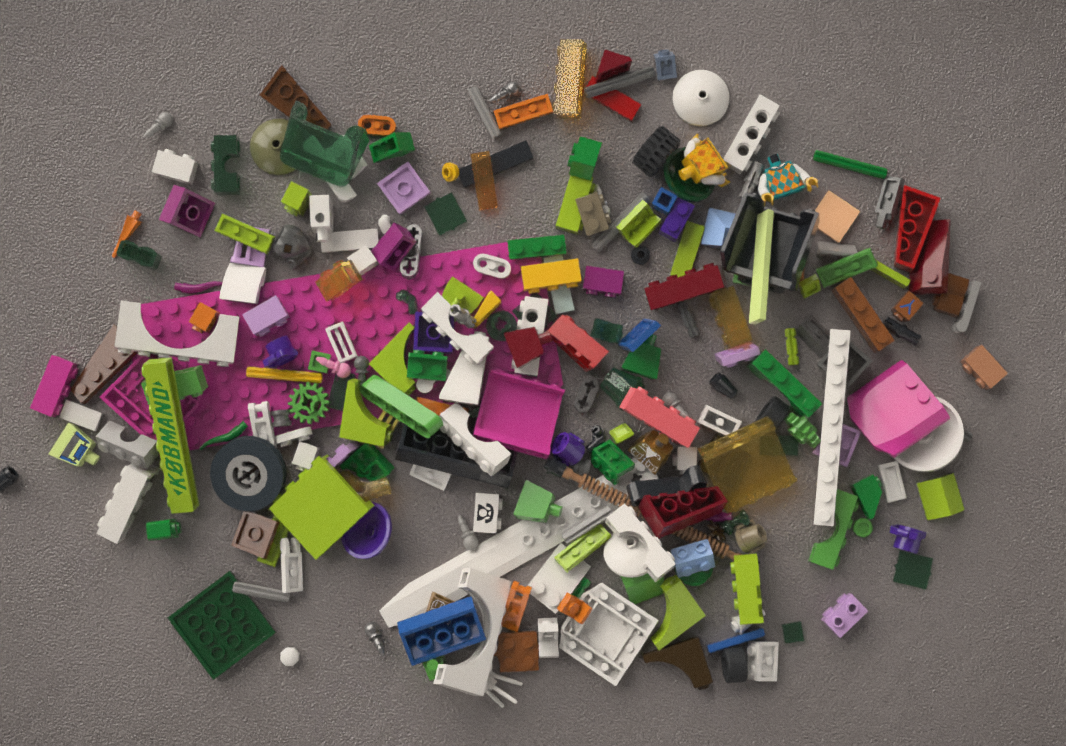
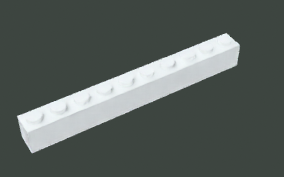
M830 330L814 513L815 525L834 526L850 330Z

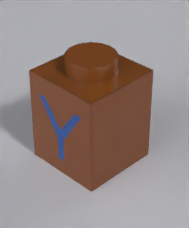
M908 291L892 307L891 311L894 318L898 321L907 322L924 303Z

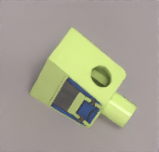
M74 423L67 424L49 452V455L75 466H83L85 461L94 466L100 459V456L92 451L96 443Z

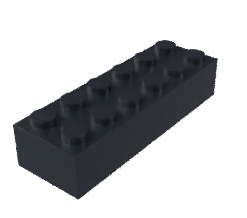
M404 424L395 460L508 488L513 476L517 451L507 449L511 453L508 464L491 477L440 429L430 438H425Z

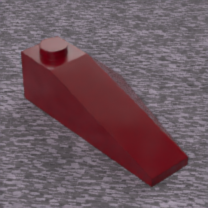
M950 219L932 220L914 270L909 276V291L914 295L948 293Z

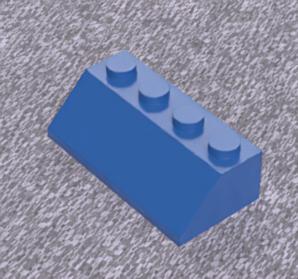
M472 596L397 622L399 635L412 666L486 640Z

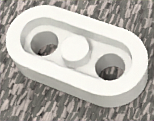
M479 254L474 258V268L481 274L498 279H504L510 275L511 266L504 259L488 254ZM481 261L487 263L485 267H481L479 264ZM500 266L505 268L503 273L498 272Z
M305 427L275 436L276 444H281V447L292 445L293 440L298 439L299 442L309 440V436L313 434L311 427Z

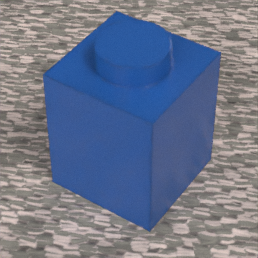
M661 187L651 207L668 216L678 196Z

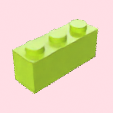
M570 175L555 229L576 235L578 230H583L584 225L575 199L594 192L596 185L592 183L594 177L589 181Z

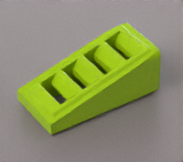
M623 423L610 430L609 434L617 445L632 437L634 432L627 424Z

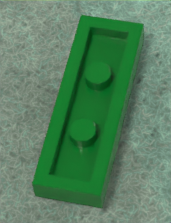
M565 235L507 240L509 260L566 255Z

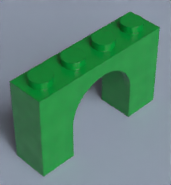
M766 349L760 352L746 366L758 379H765L775 386L788 399L790 409L797 416L809 418L822 405Z

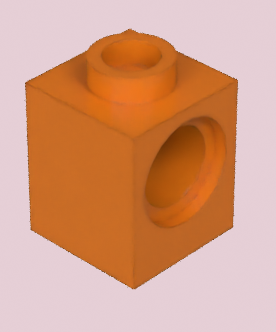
M199 302L189 323L193 324L192 329L203 333V331L209 333L220 312Z

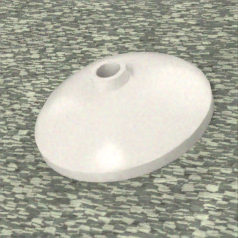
M707 70L691 71L677 82L673 91V106L678 116L686 123L694 126H708L717 122L725 114L729 105V91L725 82L717 74ZM699 93H705L706 97L701 98Z
M649 529L648 532L654 537L653 531ZM614 533L611 534V538L606 541L604 546V558L607 566L614 573L623 577H639L647 574L643 568L647 559V552L643 543L633 536L617 537Z

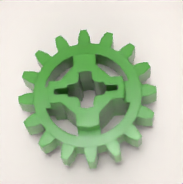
M307 382L306 387L303 384H299L300 389L294 388L295 394L289 395L292 402H288V405L293 407L289 412L296 413L293 418H300L301 423H305L306 419L308 424H312L313 419L318 423L319 417H326L324 411L330 410L326 407V405L331 404V401L326 400L329 394L323 393L324 387L318 389L319 384L314 383L312 386L310 382ZM309 390L317 392L318 395L311 396ZM308 399L313 401L310 403L311 407L306 406ZM307 410L310 416L303 415L301 411Z
M791 412L784 419L786 424L790 426L788 432L799 443H806L810 447L815 448L821 442L816 435L817 429L804 416L799 417Z

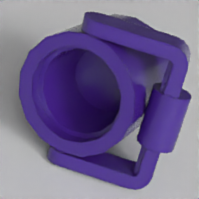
M287 335L277 338L265 346L269 357L263 360L265 368H278L298 357V351L294 349Z
M563 432L552 442L551 452L553 456L557 457V460L568 467L578 463L585 452L583 444L585 441L571 432Z
M898 524L891 525L889 533L896 535L893 544L894 548L918 554L921 540L925 539L926 532Z

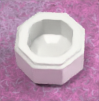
M287 647L281 652L280 660L285 666H293L299 661L300 653L295 647Z

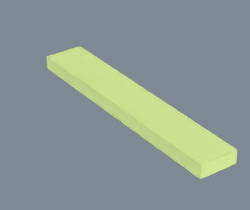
M769 209L757 215L749 323L753 325L766 320L774 211Z

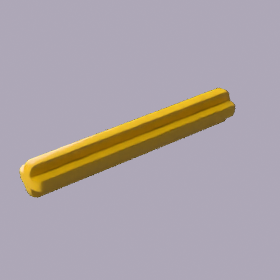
M247 367L246 376L252 378L322 383L323 374L317 372Z

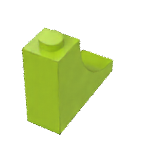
M410 322L369 363L388 383L408 396L416 389V382L412 378H407L405 361L406 346L415 329Z
M353 378L347 382L339 438L384 447L391 442L393 437L391 424L380 421L370 413L359 391L361 380Z
M676 575L668 577L660 586L666 599V614L658 631L650 637L658 650L706 616Z

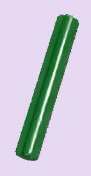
M816 150L813 156L814 161L881 179H885L888 169L819 150Z

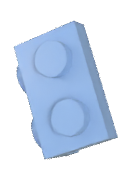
M708 539L671 549V554L675 558V569L678 578L700 571H707L715 567L714 556Z

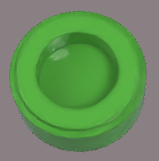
M859 518L854 521L852 530L858 537H868L872 533L873 526L868 519Z

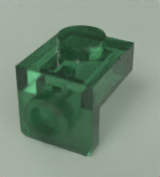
M595 318L590 337L618 344L623 334V325Z

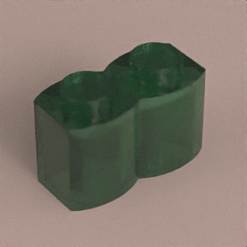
M122 240L116 252L122 259L130 263H138L151 270L158 269L162 258L153 249L140 247L128 240Z

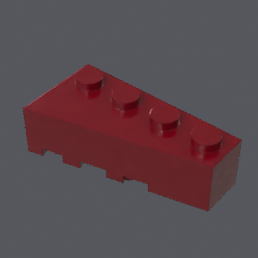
M710 263L704 265L703 270L696 271L694 268L685 271V275L678 277L676 274L666 277L667 281L662 283L659 280L648 283L649 287L644 288L650 309L656 310L676 304L679 301L695 298L698 295L712 293L720 288H728L722 266Z
M713 486L698 488L689 492L682 490L674 494L644 495L638 509L654 535L659 539L720 514L728 501L719 487Z

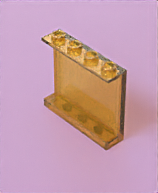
M768 416L698 448V452L713 485L719 487L728 501L724 507L727 514L736 512L747 504H753L758 499L773 495L775 491L788 488L797 482V478L790 468L775 432L776 428Z

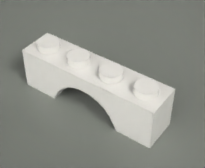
M437 292L421 308L423 312L422 317L429 323L433 321L438 326L436 330L443 337L447 335L451 339L449 343L457 351L462 349L466 353L464 357L471 364L475 362L478 365L494 349V346L480 333L471 336L457 333L450 325L449 310H452L450 308L451 305Z
M455 402L439 415L443 421V426L440 430L446 433L455 445L460 446L469 458L476 461L480 468L492 477L508 464L511 453L498 441L483 442L474 438L467 428L470 414Z
M624 503L606 518L605 523L617 537L633 536L643 543L647 552V559L643 568L657 582L674 568L676 564L674 562L675 558L669 551L666 552L661 547L662 543L656 536L653 537L648 532L649 527L643 521L640 522L637 519L634 509L630 506L627 507Z

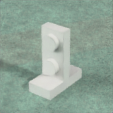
M538 618L539 658H559L557 618Z

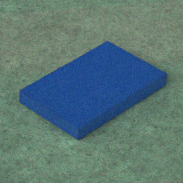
M645 318L618 342V346L623 350L634 352L661 325L656 320Z

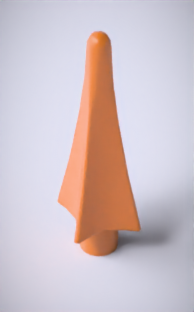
M135 210L132 216L127 215L120 238L112 254L113 258L118 255L123 245L142 223L139 221L142 213Z

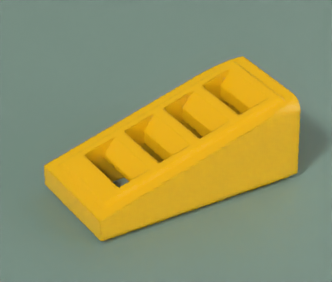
M492 291L487 294L476 313V323H474L473 329H476L501 305V300Z

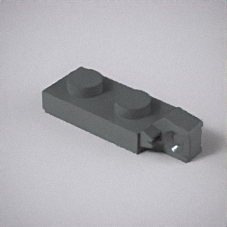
M886 177L884 179L875 213H877L876 218H878L876 227L881 230H888L891 220L893 221L905 182L903 178Z

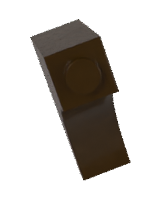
M697 636L665 646L660 650L655 649L642 654L645 663L666 662L680 668L689 677L695 689L703 690L710 687L709 684L713 683Z

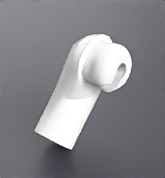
M382 215L378 220V225L383 234L391 227L388 215Z

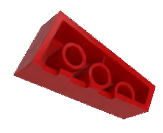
M906 185L903 186L893 267L912 273L940 202V197Z

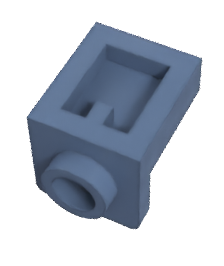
M659 50L657 54H653L656 63L657 79L677 78L675 55L673 52Z

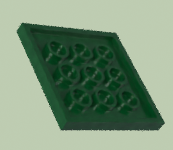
M231 570L167 617L213 680L276 633L250 595L233 592L234 582L239 581Z

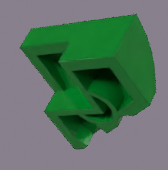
M364 443L340 465L341 469L345 470L347 468L354 471L357 476L365 477L375 484L381 482L395 468L373 444Z

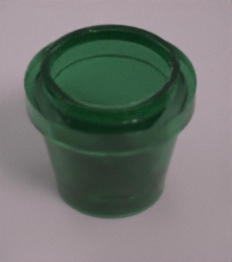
M614 367L603 379L600 389L612 399L619 410L624 411L619 406L631 387L637 389L638 386L644 389L645 385L644 379L641 377H635Z

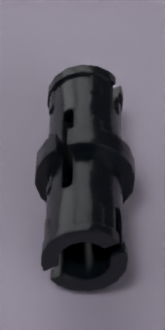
M889 316L886 317L884 320L886 322H883L886 329L895 333L896 337H901L916 346L919 342L917 340L921 338L920 334L908 329L907 325L900 324Z

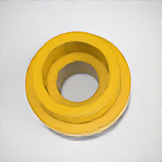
M451 162L445 163L442 167L443 178L448 182L457 179L459 176L458 166Z

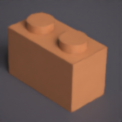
M983 345L976 346L960 361L963 364V370L967 374L974 376L976 379L975 383L981 389H991L1008 374Z

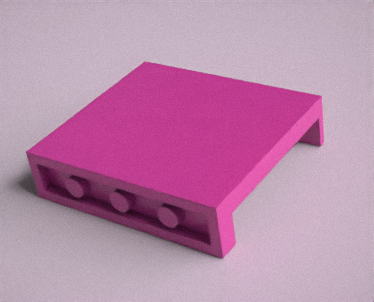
M491 369L488 374L472 436L483 442L498 441L506 449L547 459L550 454V445L565 390L556 384L546 385L538 379L528 380L520 374L510 375L501 369Z

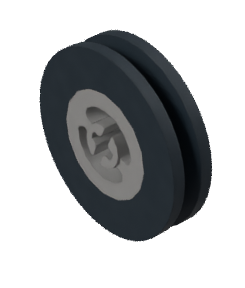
M242 436L228 442L217 452L211 464L210 478L214 491L225 504L241 511H256L268 506L281 493L286 483L287 468L282 454L269 441L255 436ZM255 466L258 467L251 475H248L242 481L239 480L246 472H249Z

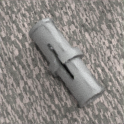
M753 161L748 176L744 178L745 183L739 198L742 199L745 192L753 193L755 186H758V179L764 168L763 164ZM755 174V176H754V178H753V181H752V183H751V185H750V188H748V187H749V184H750V182H751V180H752V177H753V175Z
M457 304L450 307L452 310H449V314L455 317L458 323L464 324L467 328L475 326L476 319L470 315L468 310L461 308Z

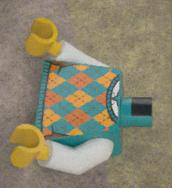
M774 154L767 158L770 168L765 169L760 176L758 192L764 201L765 207L766 201L771 202V205H773V201L803 191L805 185L809 192L812 191L811 185H815L817 188L819 186L817 179L811 177L797 164H792L791 161L781 163L778 154Z

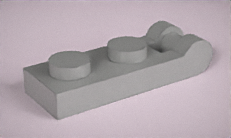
M975 280L969 282L958 320L951 328L954 333L958 334L967 330L982 282Z

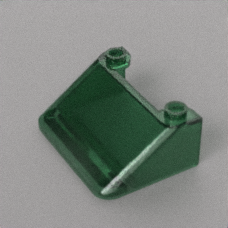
M295 101L291 109L280 152L282 163L338 187L348 185L370 141L366 129L360 126H351L347 129L345 136L305 121L308 109L305 104Z

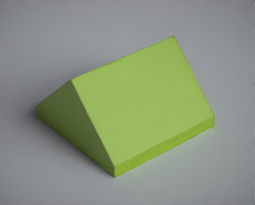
M954 473L916 483L927 520L951 516L965 510Z

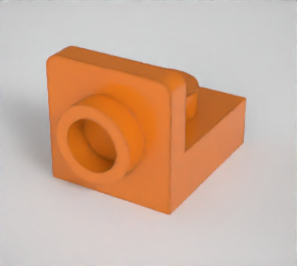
M568 592L557 607L560 612L572 617L580 624L585 622L592 611V607L582 599Z

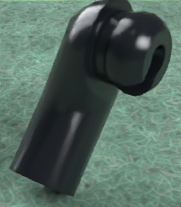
M598 425L592 428V442L585 447L590 454H592L594 448L604 443L605 432Z

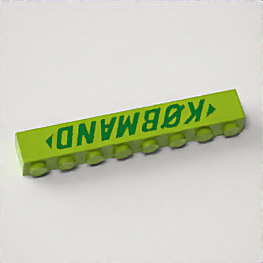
M172 357L150 359L143 364L142 376L146 380L145 392L150 401L149 412L153 416V432L157 437L156 449L160 453V469L164 473L163 485L167 489L168 494L167 505L171 509V514L194 512L199 506V500Z

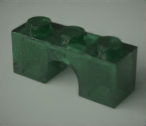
M214 135V141H211V152L214 153V160H211V171H214V179H211V189L217 195H240L239 174L229 173L225 170V164L230 158H240V139L237 135Z

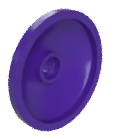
M372 502L375 506L341 537L345 550L355 558L370 559L377 556L385 549L390 540L392 532L390 515L382 505L376 502Z

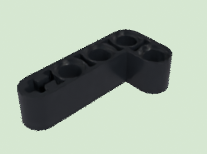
M695 465L686 469L682 476L635 481L628 484L626 490L631 505L638 507L644 495L658 496L660 493L674 494L685 490V492L694 491V489L706 488L707 481L702 467Z

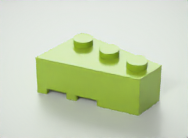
M757 554L734 555V562H730L731 574H735L736 580L732 581L733 592H737V598L734 599V608L739 610L740 625L764 623Z

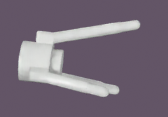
M491 671L487 680L488 688L486 693L502 708L504 704L491 692L492 689L514 704H517L516 699L495 686L497 680L494 678L522 686L523 683Z

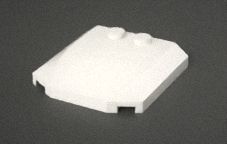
M600 583L584 592L580 599L592 607V611L585 622L580 624L568 616L563 623L559 648L617 686L659 620L605 584Z

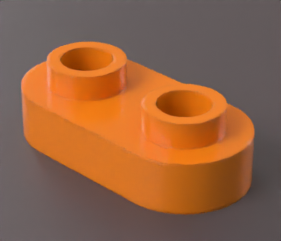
M363 115L358 120V128L365 135L386 137L396 131L395 121L391 117ZM371 123V127L367 129L365 124ZM390 125L389 130H384L383 127Z

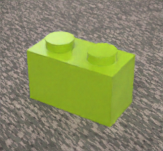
M291 181L281 203L289 214L296 217L298 214L304 216L310 204V196L312 194L308 189Z

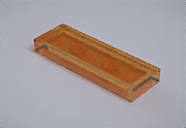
M490 152L470 153L479 211L498 208Z

